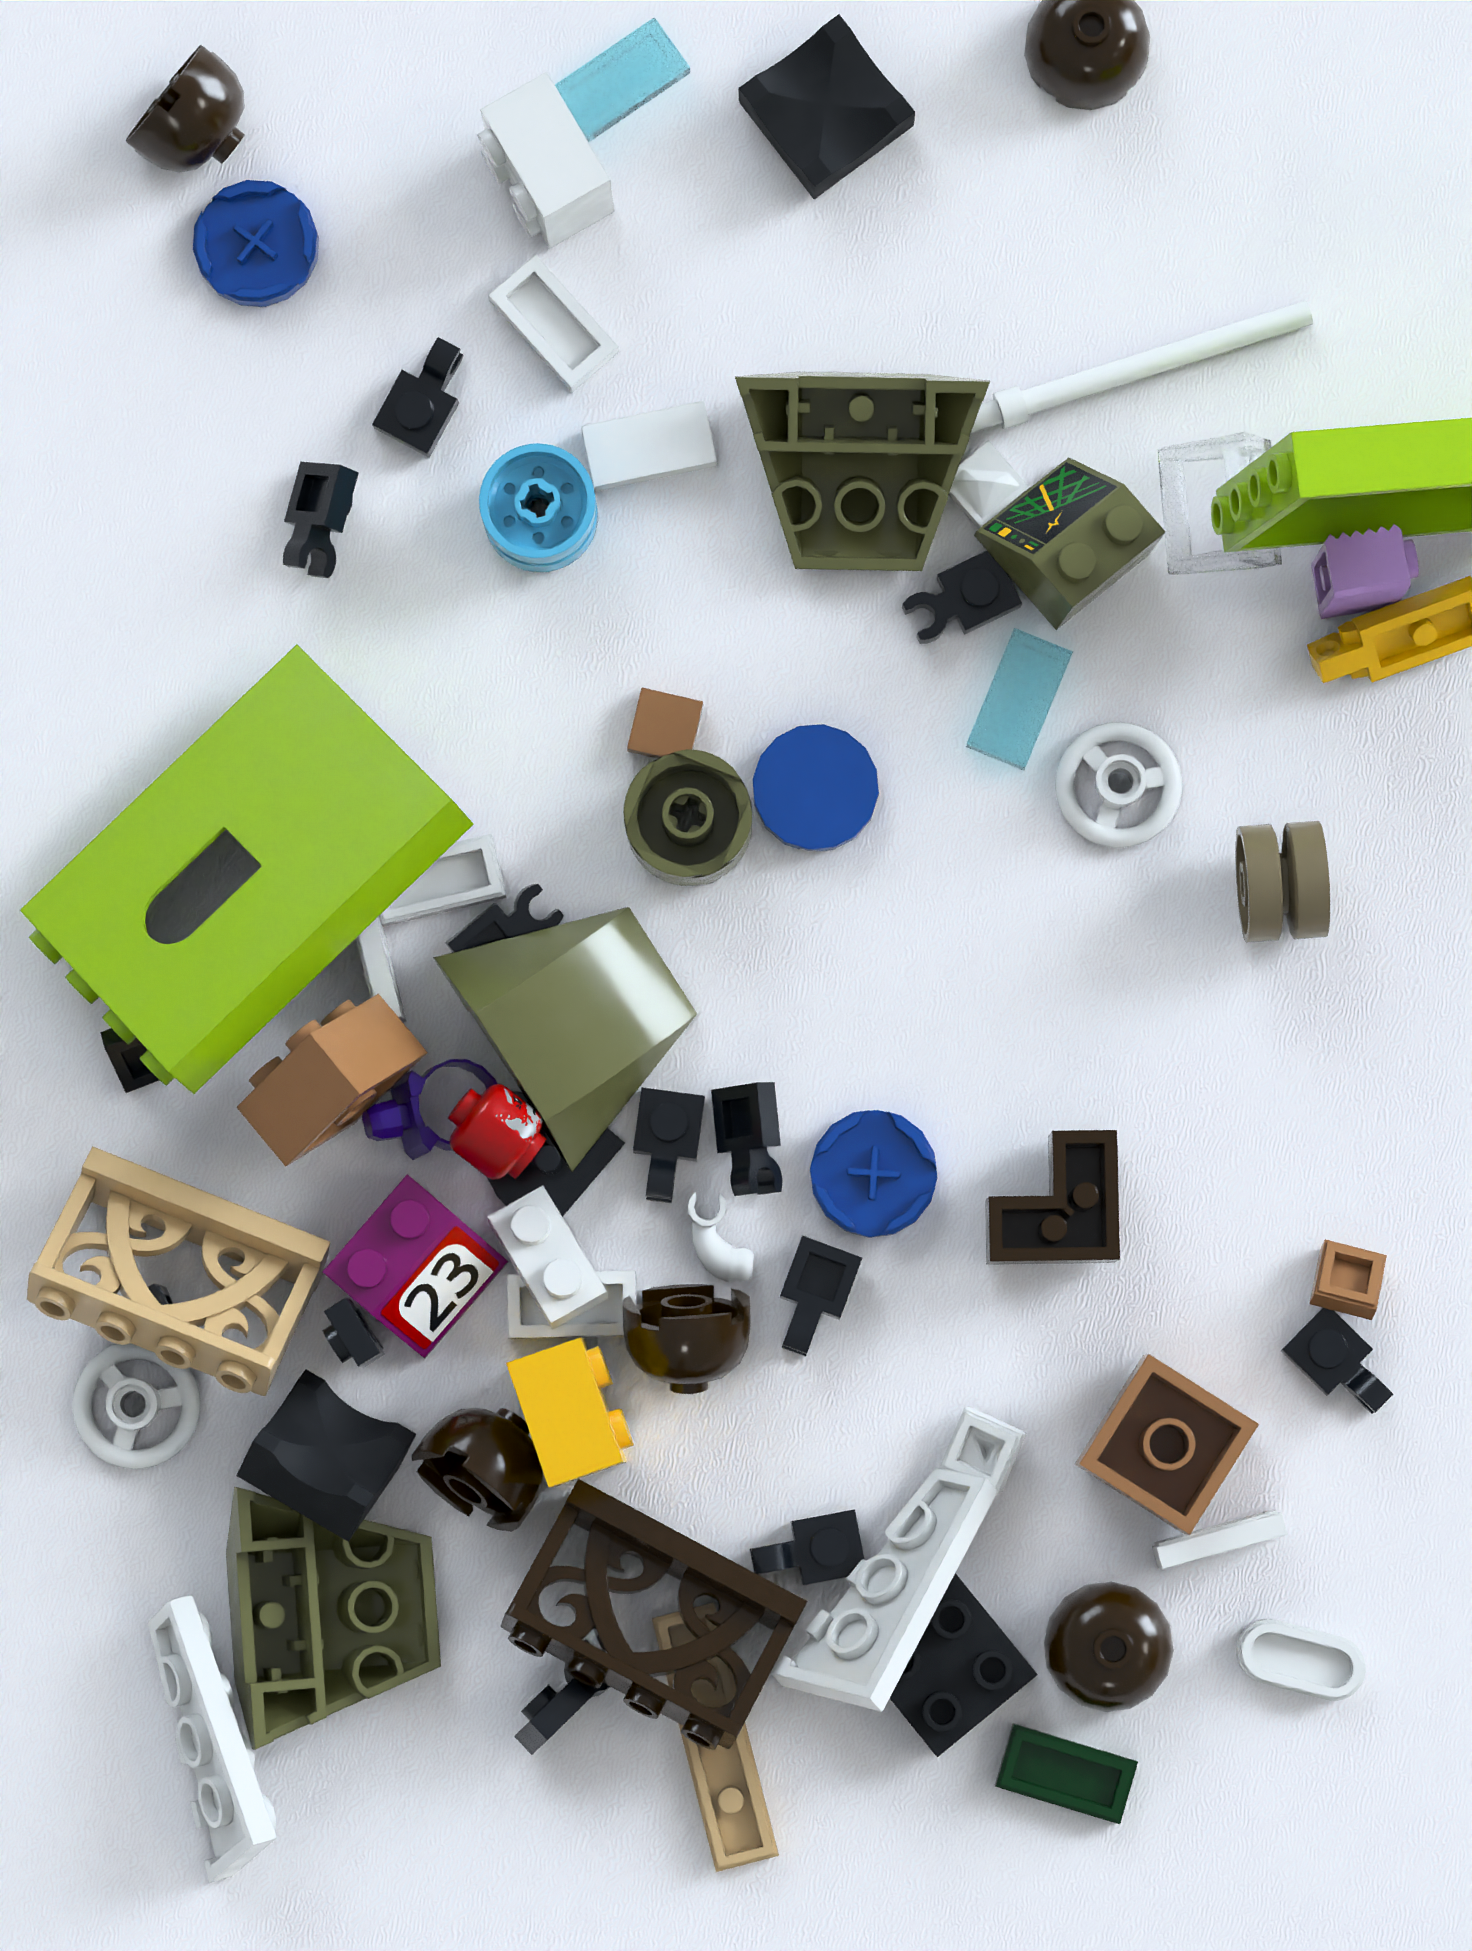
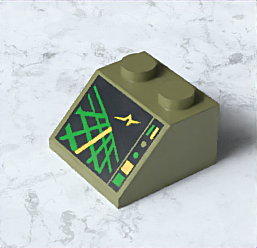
M1068 457L979 528L974 536L1057 630L1144 560L1165 534V530L1125 484Z

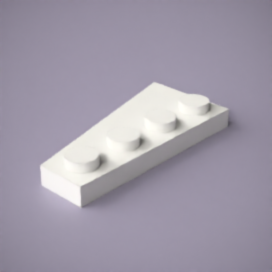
M936 1467L885 1530L889 1540L880 1552L867 1561L862 1559L846 1578L852 1586L830 1613L821 1609L805 1629L811 1636L793 1660L784 1655L770 1674L782 1687L882 1712L998 1492L985 1477Z
M193 1595L169 1600L148 1621V1626L166 1702L171 1707L180 1706L182 1714L177 1725V1738H175L181 1764L187 1763L195 1769L198 1782V1800L192 1801L190 1804L196 1829L207 1826L209 1829L215 1857L204 1860L208 1881L212 1883L235 1875L277 1838L274 1831L276 1817L270 1800L261 1794L253 1771L255 1761L251 1743L244 1734L240 1733L232 1710L233 1692L226 1676L219 1673L211 1650L212 1632L206 1617L198 1613Z

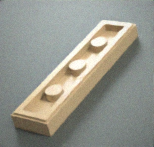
M715 1602L694 1607L696 1615L709 1630L712 1631L718 1627L705 1618V1614L717 1613ZM679 1611L652 1618L660 1650L677 1647L697 1639L685 1626ZM716 1656L708 1660V1662L717 1672V1690L715 1691L707 1680L702 1679L694 1681L691 1687L692 1694L697 1701L711 1708L728 1704L732 1701L736 1692V1684L731 1670ZM675 1673L666 1675L668 1685L672 1688ZM744 1723L730 1749L717 1745L715 1750L707 1749L692 1742L681 1733L716 1872L779 1856L746 1723ZM679 1724L680 1732L683 1727L681 1724Z

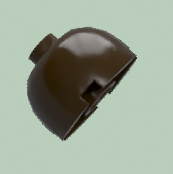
M1042 0L1028 23L1024 56L1033 81L1039 88L1041 85L1047 93L1056 97V102L1068 108L1095 110L1117 103L1126 96L1128 90L1136 85L1147 66L1150 34L1143 11L1134 0Z
M199 45L170 79L169 85L158 99L152 102L128 135L126 142L144 159L165 170L179 173L196 170L210 160L211 157L222 164L245 135L236 128L245 108L244 91L236 74L213 51L210 52L202 45Z
M680 1284L642 1290V1303L636 1306L630 1296L623 1300V1332L629 1355L634 1364L651 1378L669 1383L670 1391L674 1393L695 1394L706 1391L708 1389V1382L723 1378L741 1363L748 1348L751 1324L750 1296L740 1290L731 1288V1300L714 1298V1285Z
M467 1408L460 1409L446 1416L425 1435L411 1455L412 1461L423 1459V1463L418 1468L417 1473L438 1496L468 1517L473 1512V1505L493 1515L486 1526L496 1530L512 1532L519 1528L533 1508L542 1488L543 1470L533 1441L528 1436L530 1432L527 1423L514 1412L504 1408H500L497 1413L487 1409Z
M1115 1582L1087 1584L1064 1597L1049 1617L1044 1640L1046 1666L1059 1689L1081 1706L1104 1712L1131 1709L1153 1696L1168 1676L1174 1652L1170 1624L1158 1604L1139 1589Z

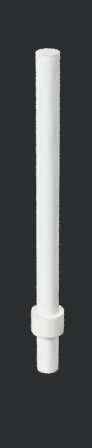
M1302 301L1020 391L1018 386L995 392L993 393V400L981 403L971 433L1001 424L1003 429L1023 424L1029 421L1028 415L1313 325L1310 307L1307 301Z

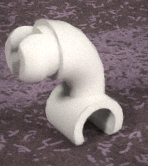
M694 1192L688 1202V1212L692 1218V1242L704 1268L714 1277L729 1282V1279L740 1281L750 1279L752 1277L753 1252L748 1248L738 1249L731 1247L732 1244L723 1241L716 1233V1224L722 1220L726 1212V1202L722 1194L719 1195V1211L717 1215L711 1219H702L695 1212L696 1192Z

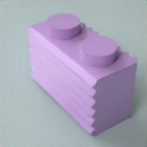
M1393 524L1389 531L1381 526L1376 533L1368 528L1364 535L1355 530L1351 537L1343 532L1336 539L1330 534L1311 564L1321 619L1374 611L1399 602L1411 587L1410 578L1418 577L1419 573L1415 544L1412 539L1403 540L1402 530L1395 524Z

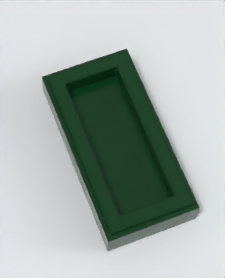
M1013 1723L995 1787L1120 1824L1138 1761Z

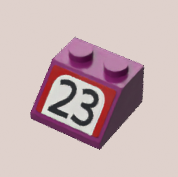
M407 1174L323 1270V1273L379 1322L423 1358H426L509 1261Z

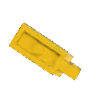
M1468 576L1343 623L1338 626L1339 633L1333 632L1307 644L1313 669L1323 683L1348 674L1351 675L1352 679L1368 676L1371 682H1375L1471 647L1472 577Z

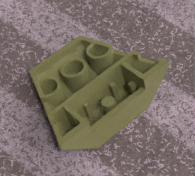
M786 372L735 376L795 569L922 571L990 380L931 374Z
M629 907L433 957L466 1010L476 1020L530 1106L541 1115L543 1120L542 1128L571 1172H573L697 1015L695 1009Z
M234 1487L226 1547L234 1679L253 1750L274 1742L275 1739L301 1727L323 1720L328 1715L359 1701L370 1699L441 1667L431 1536L363 1520L348 1542L273 1497Z

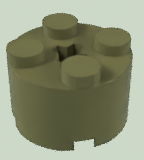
M686 749L652 761L637 773L625 797L623 814L630 848L639 863L648 872L665 882L680 886H698L714 883L738 864L749 845L752 833V805L748 791L734 768L720 757L711 753ZM689 805L698 806L699 819L704 822L702 827L692 825L688 832L680 831L678 819L672 815L674 811L685 813Z

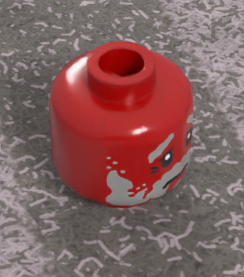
M502 1084L489 1086L481 1095L470 1088L447 1117L456 1125L450 1136V1148L489 1179H500L507 1173L516 1179L535 1157L546 1140L539 1133L543 1123L539 1112Z

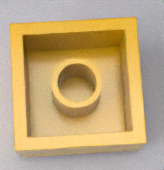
M580 1337L506 1363L548 1488L556 1487L627 1462L623 1449L634 1446L622 1409L618 1408L609 1411L602 1388L613 1385L603 1352L599 1346L588 1349L586 1341Z

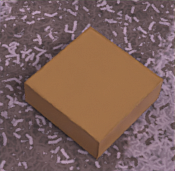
M642 687L627 752L658 759L676 751L693 750L703 710V701Z
M1324 1239L1319 1252L1309 1304L1372 1320L1377 1310L1387 1255Z

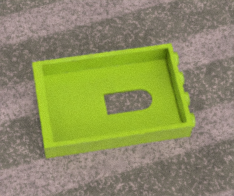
M1472 418L1289 433L1216 490L1217 496L1213 497L1211 503V521L1214 532L1217 535H1222L1224 553L1324 544L1330 534L1336 539L1343 532L1351 537L1355 530L1364 535L1368 528L1375 533L1381 526L1389 531L1393 524L1402 530L1403 537L1472 532Z
M296 644L24 905L20 911L36 928L29 936V939L54 964L63 957L73 968L65 976L69 983L90 1004H93L100 997L110 1008L102 1018L114 1032L128 1045L137 1038L146 1047L147 1051L139 1058L144 1065L164 1085L167 1086L175 1078L195 1094L474 824L458 805ZM227 829L259 862L261 867L186 939L172 944H163L153 940L149 936L145 924L149 905L164 888Z

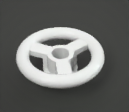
M1111 722L1092 727L1071 742L1058 764L1055 790L1061 812L1076 832L1096 844L1124 848L1147 842L1158 835L1170 823L1180 803L1182 778L1176 757L1159 736L1139 725ZM1111 741L1134 743L1145 749L1155 759L1159 767L1145 769L1138 759L1127 754H1115L1107 757L1098 745ZM1082 759L1096 774L1095 788L1103 800L1095 822L1081 809L1075 795V774ZM1114 773L1126 775L1131 782V789L1126 793L1112 791L1108 785V777ZM1163 787L1161 800L1149 818L1133 827L1114 829L1122 807L1135 803L1142 796L1144 790Z
M132 1343L126 1345L115 1344L98 1353L83 1369L73 1394V1417L82 1440L99 1458L122 1468H149L174 1457L192 1437L200 1415V1392L191 1369L172 1367L160 1360L154 1352ZM128 1360L153 1362L164 1368L173 1377L177 1386L155 1390L144 1380L126 1378L116 1365ZM100 1379L110 1389L105 1402L107 1415L118 1426L113 1442H110L100 1432L92 1414V1396ZM133 1392H139L146 1402L143 1413L137 1417L130 1416L124 1407L125 1399ZM181 1406L179 1420L174 1430L166 1439L150 1448L133 1450L138 1430L151 1424L156 1418L158 1410Z

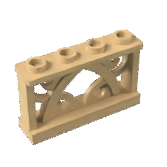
M92 1146L82 1166L81 1175L37 1262L34 1263L29 1273L27 1300L35 1304L43 1314L53 1319L75 1320L95 1328L100 1336L110 1342L121 1345L132 1343L152 1351L160 1360L172 1367L179 1369L191 1367L214 1376L221 1385L229 1390L238 1393H248L251 1391L258 1395L266 1396L313 1292L316 1291L324 1274L323 1270L326 1267L330 1241ZM91 1202L107 1208L106 1234L99 1232L76 1233ZM142 1223L165 1231L161 1237L151 1240L129 1238V1234L146 1238L147 1232L141 1227ZM184 1240L202 1246L201 1257L205 1272L220 1291L191 1301L161 1305L144 1282L137 1268L134 1256L149 1257L161 1255L173 1250ZM84 1249L105 1250L108 1253V1257H92L80 1266V1272L94 1271L99 1275L100 1282L96 1285L64 1273L63 1263L66 1258L72 1253ZM221 1255L242 1262L241 1265L231 1266L230 1272L240 1278L238 1281L228 1275L218 1263V1258ZM282 1278L294 1283V1287L279 1316L273 1307L261 1296ZM245 1307L253 1311L262 1320L267 1331L265 1341L254 1349L222 1337L226 1330L232 1328L241 1331L247 1339L248 1322L243 1313L240 1312Z

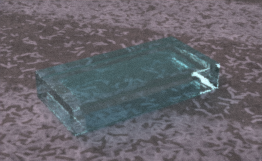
M654 17L562 79L555 86L587 141L590 142L689 75L690 66Z
M1014 628L966 747L1024 771L1073 651Z

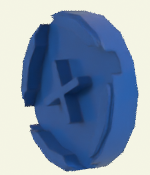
M245 180L223 188L212 198V202L206 206L204 212L202 213L201 211L194 225L193 252L202 277L219 296L240 306L267 307L289 299L307 283L318 261L319 236L310 210L293 193L288 192L286 188L272 181Z
M824 724L798 726L776 737L760 755L753 776L754 807L765 828L783 844L807 851L834 850L854 840L871 821L879 796L877 769L866 748L848 732Z
M867 1110L853 1112L829 1127L816 1144L810 1167L813 1196L824 1215L846 1232L872 1238L894 1235L918 1220L932 1201L937 1181L935 1153L918 1127L902 1115L887 1111Z

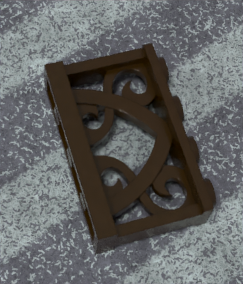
M578 1479L502 1620L501 1628L510 1632L508 1640L524 1652L537 1657H542L544 1652H547L567 1663L566 1671L578 1681L595 1688H600L601 1684L605 1683L625 1694L624 1703L636 1712L653 1719H657L661 1713L683 1725L681 1733L692 1742L711 1750H715L717 1745L730 1749L808 1601ZM574 1524L589 1531L584 1557V1569L572 1566L551 1567ZM625 1554H631L642 1562L643 1572L636 1578L622 1579L607 1576V1567L615 1572L624 1573L625 1570L620 1565V1558ZM667 1573L680 1580L677 1596L679 1613L687 1629L697 1639L665 1650L633 1652L619 1628L609 1592L617 1594L638 1593L654 1586ZM563 1581L584 1585L585 1596L582 1594H569L561 1598L556 1606H569L574 1611L575 1621L571 1625L557 1626L543 1617L539 1608V1596L546 1587ZM708 1595L719 1603V1611L717 1613L705 1614V1618L709 1622L718 1626L712 1631L701 1622L694 1611L693 1603L699 1596ZM759 1622L772 1629L773 1632L750 1674L743 1660L730 1647L743 1638ZM594 1630L602 1650L582 1639ZM717 1656L731 1670L736 1684V1692L734 1698L728 1704L711 1708L697 1701L692 1694L691 1687L694 1681L702 1679L707 1680L711 1683L714 1690H717V1672L708 1662V1660ZM675 1673L673 1688L653 1678Z

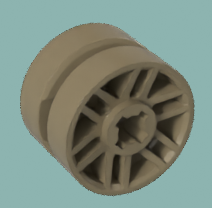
M1320 821L1286 823L1282 833L1281 853H1279L1276 833L1271 824L1238 826L1235 841L1236 884L1240 923L1245 942L1279 940L1283 928V914L1285 913L1288 928L1293 939L1327 937L1330 927V882L1326 843Z

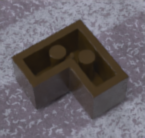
M1117 1130L1052 1131L1048 1135L1049 1196H989L985 1200L986 1265L1115 1263L1119 1261Z

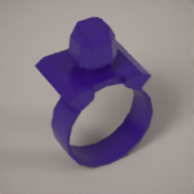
M468 1059L447 1060L428 1069L422 1076L411 1070L391 1088V1100L374 1104L362 1113L365 1134L367 1138L375 1141L393 1140L401 1137L404 1152L412 1160L431 1152L434 1146L445 1151H453L450 1148L449 1141L440 1138L429 1126H426L420 1114L419 1095H421L426 1079L441 1067H460L473 1073L485 1085L486 1089L497 1084V1081L482 1065Z

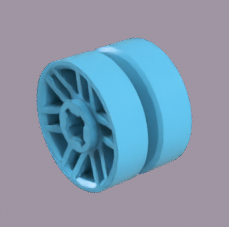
M548 444L522 445L499 457L489 468L483 479L479 495V508L485 531L495 551L511 565L531 572L555 571L576 561L591 544L598 523V508L594 486L585 467L569 452ZM541 499L542 504L547 505L548 508L545 510L546 516L537 518L536 513L531 512L530 509L533 507L532 501Z

